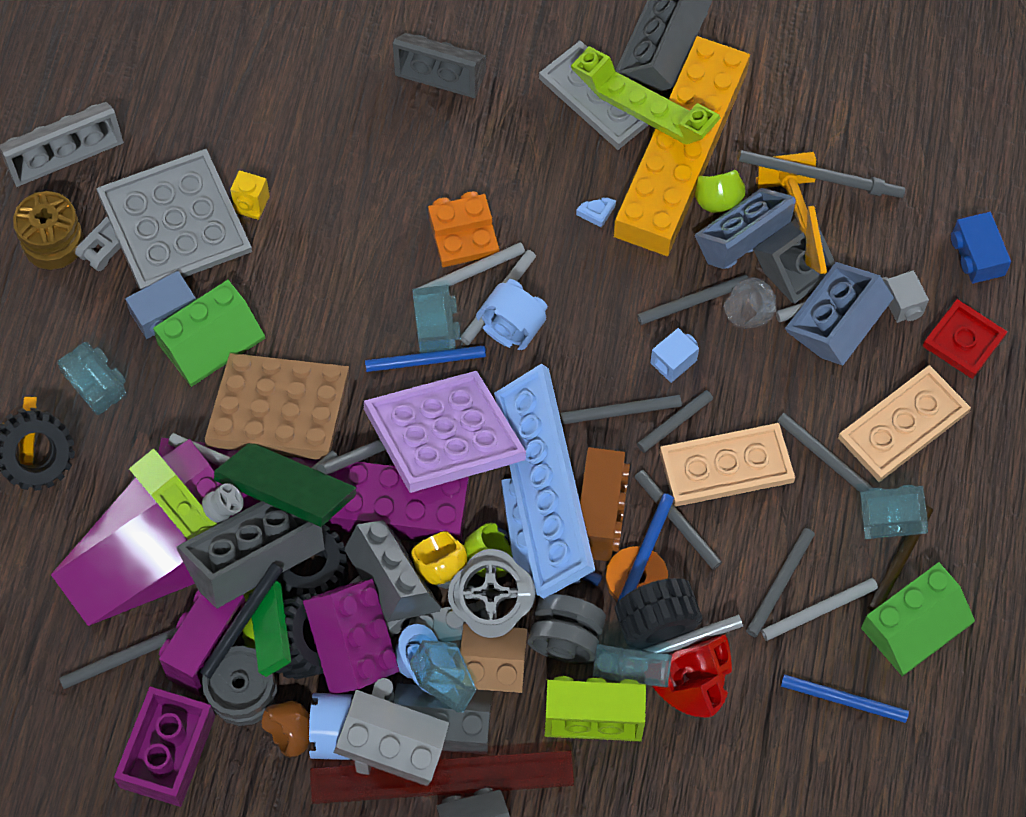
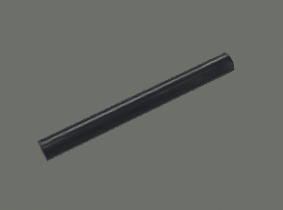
M275 563L271 564L200 670L201 674L211 679L284 569Z

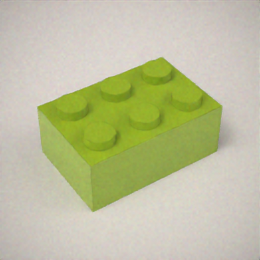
M566 676L547 680L545 737L642 741L645 726L646 684H639L638 681L631 679L621 680L619 683H606V680L602 678H589L587 682L573 681V678Z

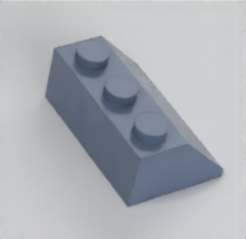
M761 188L703 228L694 236L707 263L721 269L730 268L735 265L737 259L746 253L754 251L753 248L791 222L796 200L794 196Z
M835 262L786 326L785 330L820 358L843 366L894 297L880 275Z

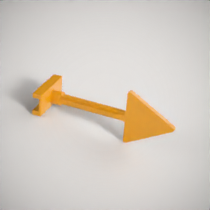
M814 152L773 156L816 167ZM757 166L758 177H756V184L758 189L783 186L788 195L794 196L796 200L794 213L800 229L806 237L805 263L819 274H826L827 269L815 207L808 206L807 210L798 184L815 182V179Z

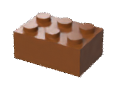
M588 447L580 506L593 559L610 562L612 551L619 552L630 464L624 463L625 452Z

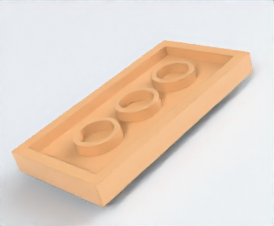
M928 365L839 434L838 439L880 482L967 415L971 407Z
M779 423L660 447V455L671 496L674 497L673 503L675 507L790 484L795 481V475Z

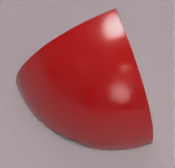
M726 633L644 663L641 667L645 676L655 691L677 710L695 717L706 718L714 716L720 710L728 695V692L723 688L725 675L732 672L731 653Z

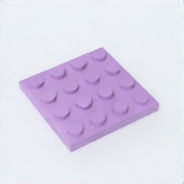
M477 371L364 401V411L410 493L526 459L524 447Z

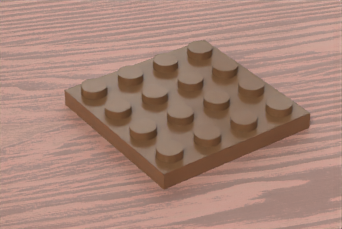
M230 353L205 435V447L241 450L248 443H253L283 456L321 460L332 449L349 377V366Z

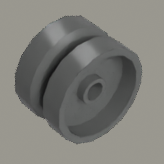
M551 594L544 599L540 597L535 612V618L538 622L532 624L527 644L541 655L565 663L589 664L594 662L599 646V641L596 637L602 635L606 614L603 610L592 603L567 595Z
M245 646L231 647L211 679L204 675L202 677L203 692L214 712L226 723L237 726L253 725L261 721L264 709L276 704L279 695L278 680L273 673L268 677L261 675L258 672L256 649ZM245 682L242 688H236L238 684Z

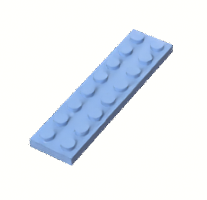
M540 364L495 392L494 395L497 405L526 451V459L524 461L510 464L509 466L536 594L544 599L595 571V566L549 368Z

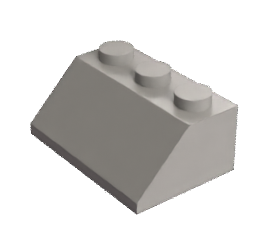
M356 690L333 753L428 786L432 781L443 748L449 722Z

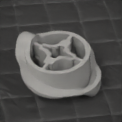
M486 549L475 554L468 561L467 565L453 577L448 589V600L454 613L463 619L475 633L487 638H497L512 630L516 623L529 612L534 603L536 591L531 576L509 554L498 549ZM496 567L509 572L514 577L517 588L500 586L497 581ZM486 568V577L483 585L467 589V584L471 577L478 571ZM489 585H494V588L502 593L508 592L507 594L495 596L494 602H489L487 596L475 594L488 591ZM517 598L514 608L504 617L497 619L499 603L505 599ZM466 599L484 601L487 620L474 615L469 609Z

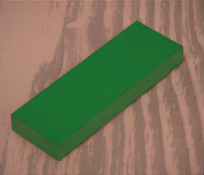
M277 581L252 616L258 672L265 677L291 663L281 583Z

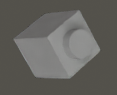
M914 270L886 279L885 284L894 297L888 306L896 322L898 323L906 319L907 321H914L920 318L925 312L929 299Z

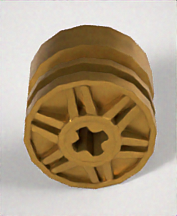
M37 192L26 197L16 207L13 216L14 229L29 262L38 268L53 270L63 268L75 261L78 257L75 254L76 248L84 238L76 211L69 199L56 192Z

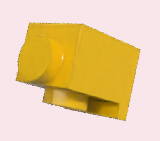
M239 170L230 189L233 208L237 214L259 220L270 197L267 179Z

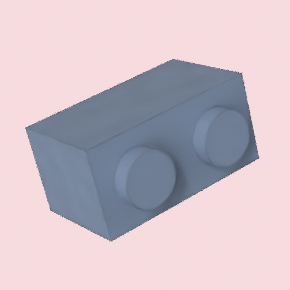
M176 271L125 298L130 314L145 338L148 339L155 336L153 327L194 302L196 298L179 271Z

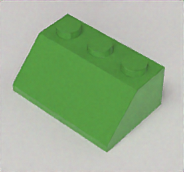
M226 280L153 327L158 345L191 387L226 365L230 353L242 354L265 339V335L246 301L229 280Z
M938 562L869 613L861 629L903 677L972 625L975 619L960 585Z

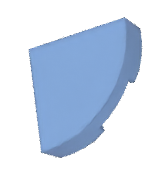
M602 198L601 200L586 201L578 207L576 215L602 228L615 208L616 200Z

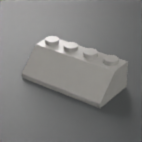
M103 102L98 105H92L74 115L65 116L47 126L38 127L20 137L10 138L5 143L0 144V152L15 186L18 187L124 142L113 108L107 102Z

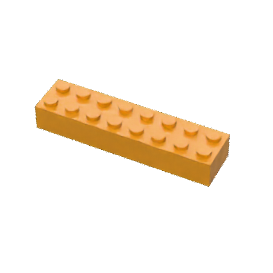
M699 36L696 37L669 100L689 111L698 103L719 114L721 119L703 139L687 145L655 129L615 219V238L669 256L694 198L698 177L703 176L746 77L750 60L749 53Z

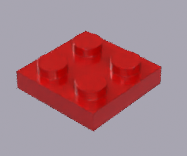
M957 299L926 338L923 347L971 379H974L1003 341L1008 331Z

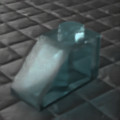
M422 640L410 662L411 670L414 672L419 687L456 712L463 713L477 689L457 643Z
M597 644L593 676L616 681L631 679L638 681L639 684L668 687L672 655L620 645Z

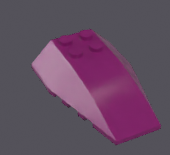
M190 438L162 457L201 505L205 495L216 491L219 486L223 485L214 480L213 469ZM136 477L51 574L88 626L195 584L176 547L188 541V539Z

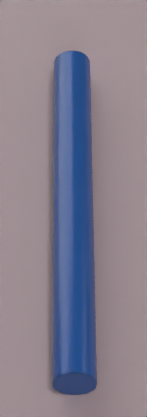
M483 345L365 360L366 372L483 358L486 357L485 346Z
M666 493L662 495L618 601L637 588L674 501L673 496Z
M785 674L782 679L781 687L903 723H906L909 711Z

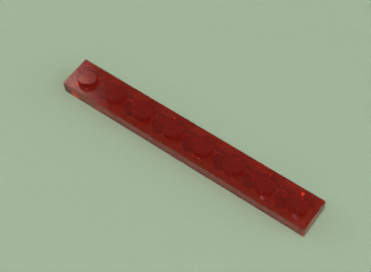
M571 751L438 760L432 781L428 786L372 766L369 775L356 773L355 765L310 768L312 804L474 793L484 788H492L493 791L500 789L501 791L574 786Z

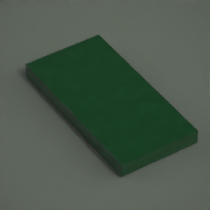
M248 443L214 471L215 481L221 484H231L246 495L319 527H322L356 496L355 486L253 443Z

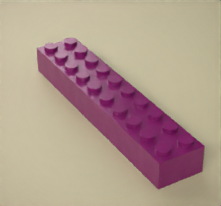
M161 438L158 451L161 458L175 449V447L168 445L169 438ZM195 442L202 446H205V443L203 442ZM207 447L230 458L239 451ZM285 456L310 468L320 461L318 459ZM208 462L213 471H215L219 467L215 464ZM356 462L328 474L356 487V496L324 524L330 528V531L353 533L357 524L384 520L402 540L422 542L435 534L445 531L449 532L461 543L469 494V476L410 493L395 466ZM240 492L244 502L242 511L261 502Z

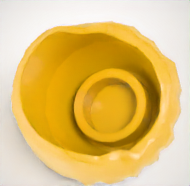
M443 531L423 540L411 550L414 566L422 580L428 584L440 585L451 581L467 565L465 546L449 532Z

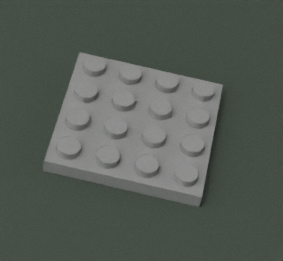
M207 149L96 188L98 197L140 290L176 271H179L184 278L252 252L250 242Z

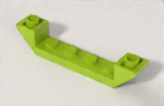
M590 46L571 65L572 70L600 99L685 145L703 139L721 119L719 114L698 103L689 111L617 73L611 58Z
M154 448L129 468L188 540L217 525V523L206 516L202 505ZM255 588L243 594L245 597V601L248 600L249 594L253 592Z

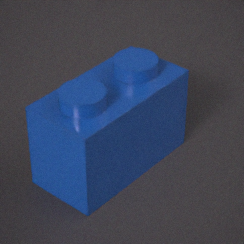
M987 212L958 219L951 233V241L953 247L960 252L963 272L969 275L972 284L1005 276L1011 264V259L992 213Z

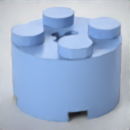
M509 279L506 283H500L495 287L478 310L476 318L478 321L482 318L485 323L483 326L484 331L494 340L509 348L512 344L519 345L517 350H524L546 321L545 311L548 306L542 299L532 297L524 291L520 283Z
M313 693L312 698L318 704H311L309 742H314L316 751H309L310 759L351 760L333 752L351 705L353 694Z

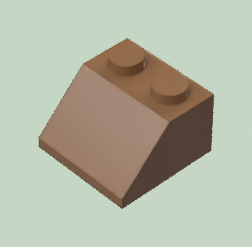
M463 624L457 688L523 693L527 629L513 628L503 636L487 638L475 633L468 624Z

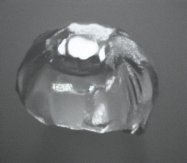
M754 277L744 279L736 284L732 289L731 295L724 302L725 314L728 320L737 328H761L774 317L777 305L776 295L773 293L771 286L764 280Z

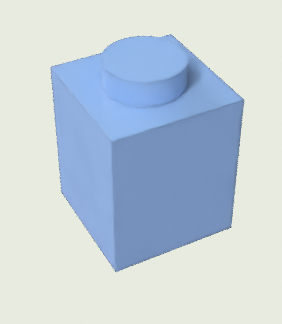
M677 328L652 349L650 363L672 383L697 361L698 344L691 335L684 334Z

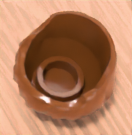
M287 701L270 705L264 709L262 728L272 735L273 742L279 746L282 754L289 758L297 757L304 753L310 743V714L299 702Z

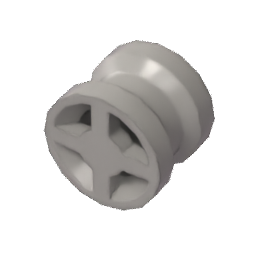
M225 483L219 486L216 491L205 495L202 506L210 520L215 523H221L227 520L230 515L240 512L244 502L239 490L235 486Z

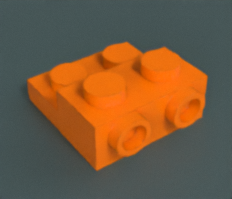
M474 191L467 192L461 196V199L450 201L448 198H439L433 202V205L428 206L429 221L442 268L483 259L499 252V246L492 225V216L485 194L478 195Z

